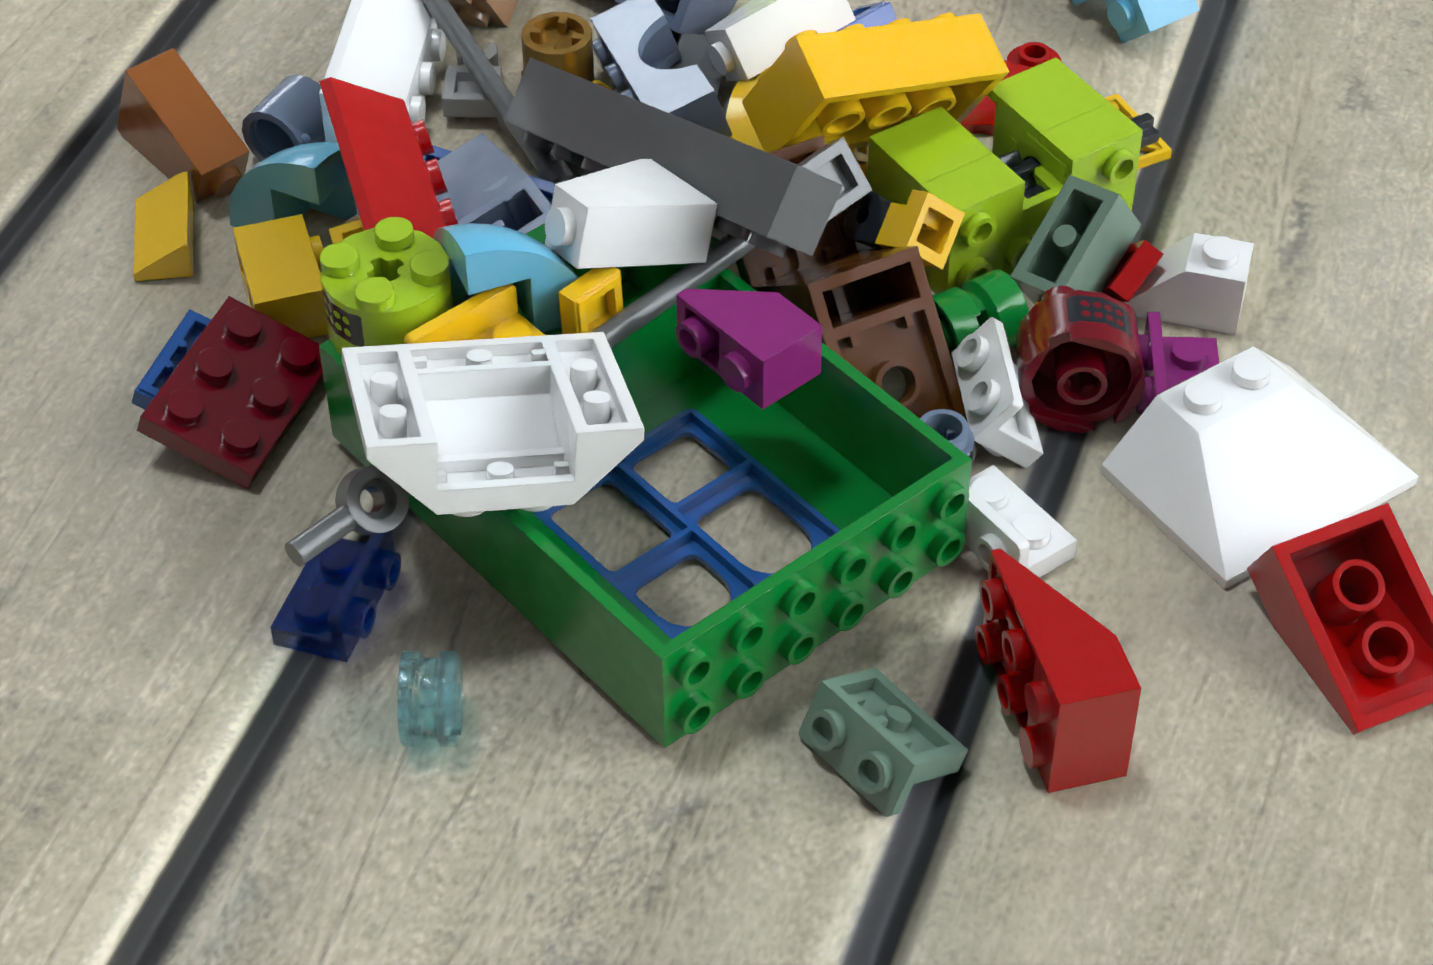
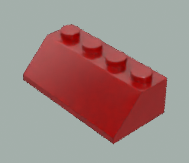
M332 77L320 80V86L364 231L375 228L380 220L388 217L405 218L412 223L413 230L421 231L433 238L438 228L459 224L450 198L441 201L438 199V195L446 193L448 190L437 159L425 160L424 156L435 153L424 120L412 122L403 99Z

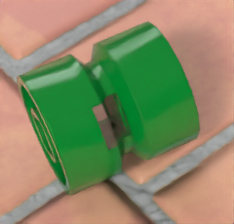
M1000 269L992 270L965 281L961 288L952 287L932 295L954 370L952 352L966 336L974 333L989 318L993 317L1003 323L1010 348L1016 345L1015 340L1019 324L1029 312L1024 295L1017 283L1008 273Z

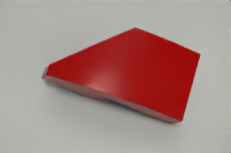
M1146 240L1131 243L1102 293L1118 301L1129 302L1164 254Z

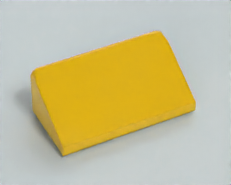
M188 171L173 176L135 199L134 281L193 276L194 199Z

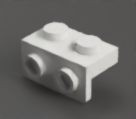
M991 317L974 333L966 336L952 352L969 428L974 435V441L981 444L992 455L997 457L1004 456L1022 467L1028 468L1043 455V450L1035 419L1030 413L1029 404L1021 396L1018 366L1012 361L1003 323Z

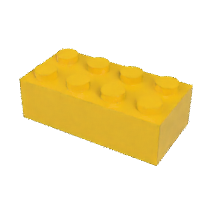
M949 12L938 15L930 20L911 22L908 18H901L887 25L866 28L863 24H854L840 31L819 34L816 30H806L794 35L785 43V50L770 67L760 73L758 82L742 100V104L765 152L822 135L825 144L844 137L849 148L854 149L869 146V136L940 106L961 123L1009 73V70L981 13L955 16L954 13Z

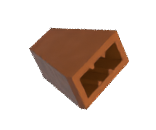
M172 48L125 70L117 126L121 136L168 179L181 172L188 171L195 203L212 195L223 197L231 193L238 181L245 175L250 151L177 51Z

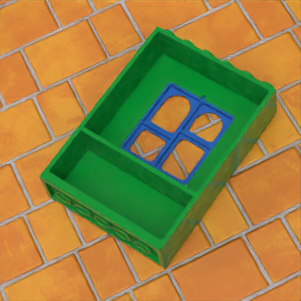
M545 223L527 232L526 235L545 244ZM563 259L572 268V270L577 274L578 277H581L582 275L593 269H577L569 262H567L565 259ZM688 264L616 267L621 273L623 309ZM728 268L697 288L756 291ZM676 304L611 349L643 423L644 440L587 492L589 493L601 485L616 487L671 536L669 539L619 570L610 571L553 521V514L567 505L552 506L547 510L539 512L507 509L484 511L477 516L461 517L453 514L437 515L409 493V508L664 748L686 734H694L700 731L709 723L714 715L738 699L751 697L762 687L765 681L789 665L802 663L813 653L816 647L840 631L853 629L867 613L890 598L895 599L902 596L911 588L915 581L936 567H943L953 562L964 549L972 462L970 457L824 343H822L821 374L765 409H761L741 392H735L730 389L722 377L701 360L692 358L685 353L677 342L675 333L677 326ZM518 305V313L525 318L524 314L522 313ZM561 327V328H558V329L551 330V331L544 332L543 334H545V335H559V334H562V327ZM328 340L319 345L332 435L364 466L373 465L366 459L342 362V355L337 352L331 340ZM692 437L727 465L730 470L681 501L671 502L635 472L633 468L637 463L678 438ZM755 491L764 496L802 528L810 538L811 549L775 573L755 571L732 556L702 530L698 522L742 493ZM695 559L703 563L719 577L730 593L729 603L695 625L682 626L666 621L636 595L640 588L681 562Z

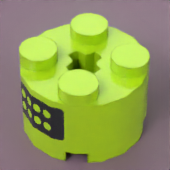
M388 217L382 219L376 224L375 228L352 234L340 243L328 245L320 253L321 285L328 333L332 344L340 355H342V348L404 344V337L407 333L454 308L450 261L447 253L440 242L421 231L413 230L412 223L405 218Z

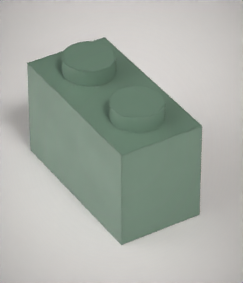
M1069 175L1010 277L1033 304L1036 301L1041 302L1042 296L1047 290L1060 285L1069 286L1075 291L1082 290L1102 293L1142 224L1119 194Z

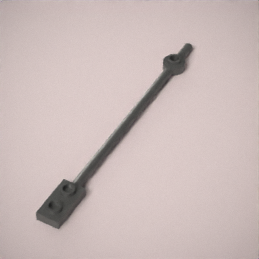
M844 137L827 143L797 164L843 185L828 221L872 191ZM751 231L747 241L729 235L708 250L706 263H689L591 332H604L612 349L675 305L676 294L685 289L699 288L756 248V246L748 243L753 231ZM374 465L350 471L338 485L335 497L336 509L285 544V551L294 564L301 567L351 531L363 535H373L393 530L404 520L407 514L409 492ZM363 490L368 491L373 498V507L369 513L362 508L360 503V495Z

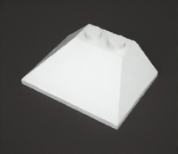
M604 332L342 348V362L366 459L437 515L453 514L461 517H472L484 511L522 509L530 512L547 510L552 506L573 505L644 440L643 423Z
M1251 347L1158 394L1101 466V474L1224 590L1249 577L1247 567L1271 546L1375 508L1414 487L1419 477L1294 369L1255 347Z

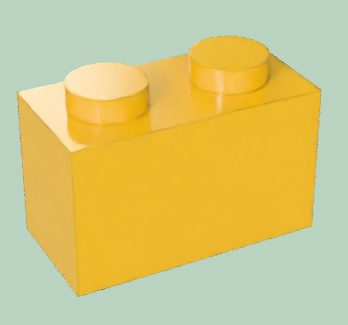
M300 214L232 228L240 273L249 306L307 338L329 334L320 273V253L323 250V245L319 235L309 237L303 215Z

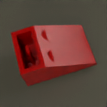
M1002 549L990 550L988 579L982 580L979 586L984 619L983 624L977 625L975 628L976 646L983 664H992L998 676L997 692L1003 712L1007 716L1014 715L1020 727L1019 742L1026 765L1030 769L1037 767L1048 793L1127 776L1142 688L1117 635Z

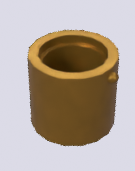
M554 11L539 14L528 20L522 28L521 34L523 55L521 76H523L531 57L593 82L595 80L592 28L587 20L573 13Z

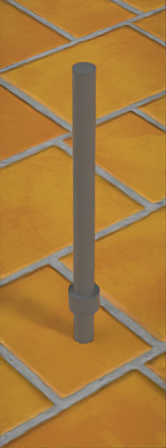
M422 0L504 121L514 97L450 2L448 0ZM504 121L537 170L536 178L556 184L576 178L564 160L556 159L554 155L520 141L524 130Z

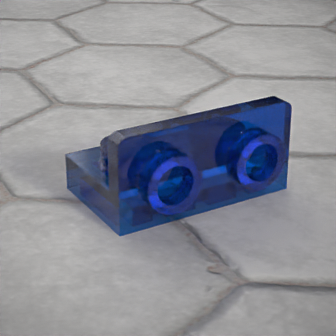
M392 530L371 535L367 544L341 538L308 561L270 627L273 645L348 662L359 639H366L370 635L376 619L377 605L384 591L393 590L398 581L401 570V555L394 550Z

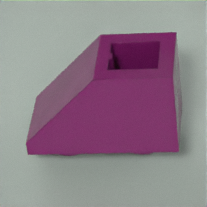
M685 289L676 294L677 326L675 333L681 348L690 357L698 358L720 375L730 389L735 392H741L761 409H765L821 374L822 325L780 293Z

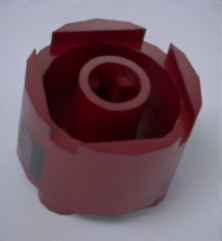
M1063 285L1047 290L1043 294L1041 302L1033 306L1021 320L1015 340L1019 388L1022 398L1029 404L1030 413L1037 421L1056 430L1077 433L1095 431L1094 422L1104 421L1112 416L1114 424L1123 420L1140 403L1146 384L1134 309L1129 304L1100 292L1075 291L1073 288Z

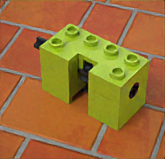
M1054 58L1000 81L987 95L996 103L992 152L940 106L869 136L867 181L873 192L893 203L906 205L913 189L929 192L965 213L943 270L927 266L924 268L930 289L936 294L952 287L961 288L965 281L992 270L1000 269L1008 273V275L1012 274L1069 175L1119 194L1132 211L1140 149L1159 141L1160 132L1153 127L1154 117L1149 113H1144L1129 119L1058 58Z

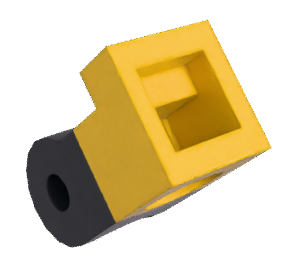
M912 189L906 205L893 203L879 194L870 191L848 207L843 227L847 237L872 249L918 246L923 266L943 270L965 213L926 191Z

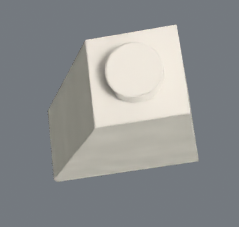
M751 0L704 32L710 43L708 55L715 69L721 75H725L727 81L749 80L770 67L785 50V43L794 35L806 30H816L818 34L834 32L856 19L847 0Z
M638 159L555 184L551 209L547 212L545 218V245L577 269L706 263L718 203L652 159Z

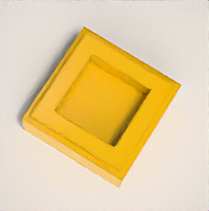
M593 268L558 292L562 334L590 333L623 310L621 273L618 268Z

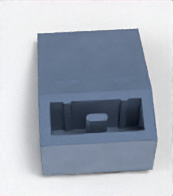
M483 133L438 160L448 192L438 195V199L441 201L450 198L459 224L498 225L526 234L545 223L547 212L551 209L550 202L532 179Z

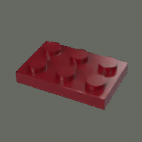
M228 296L142 413L137 431L248 490L324 379L319 349L321 344Z

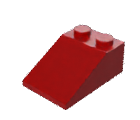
M1389 503L1273 545L1247 567V571L1274 629L1353 735L1433 704V595Z

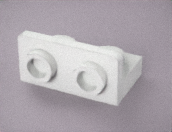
M992 465L970 478L965 545L976 554L979 562L987 571L989 570L990 550L1002 549L1039 578L1075 558L1077 540L997 467Z

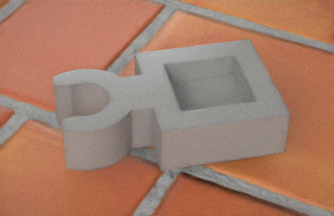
M488 42L487 51L484 54L502 79V67L498 65L497 45L495 42ZM456 52L457 65H447L442 93L443 117H465L469 119L497 117L495 108Z

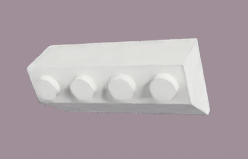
M351 0L324 79L332 77L403 99L412 122L421 119L425 122V95H433L436 84L435 63L436 61L443 62L446 35L441 29H437V22L422 0ZM320 89L319 97L326 142L338 143L323 92Z

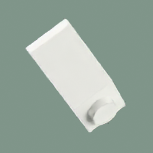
M1193 233L1160 250L1164 255L1130 301L1125 303L1134 309L1135 317L1146 319L1147 312H1160L1161 322L1236 335L1254 243L1233 240L1224 236Z

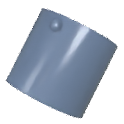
M297 74L286 76L243 119L242 133L245 143L260 161L287 148L325 141L319 97L321 86L318 82Z

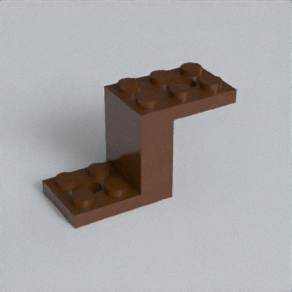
M822 135L767 153L798 164L826 144ZM843 210L826 223L813 256L789 248L784 258L756 247L736 261L740 278L757 292L780 293L821 324L822 343L881 389L882 378L886 371L891 367H897L903 373L906 382L904 393L897 401L918 418L932 410L947 409L961 414L967 420L959 383L918 246L857 250L855 241L847 237L844 232L843 221L846 210Z

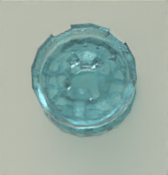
M404 650L402 652L397 690L398 731L402 747H420L424 740H437L440 747L459 746V738L456 735H461L463 720V668L459 650H442L438 657H425L422 650Z

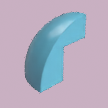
M315 142L301 144L277 152L255 165L238 181L232 192L229 205L230 225L239 227L300 214L303 215L309 208L344 220L359 215L338 143Z
M456 224L441 227L435 231L433 239L440 242L449 257L454 307L482 291L512 283L516 287L517 303L525 318L542 333L562 327L558 292L579 277L549 247L526 234L498 225Z

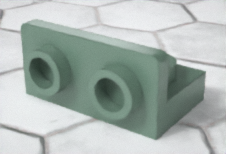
M876 668L821 680L799 729L800 738L886 817L900 813L913 784L958 772L968 752L965 746Z

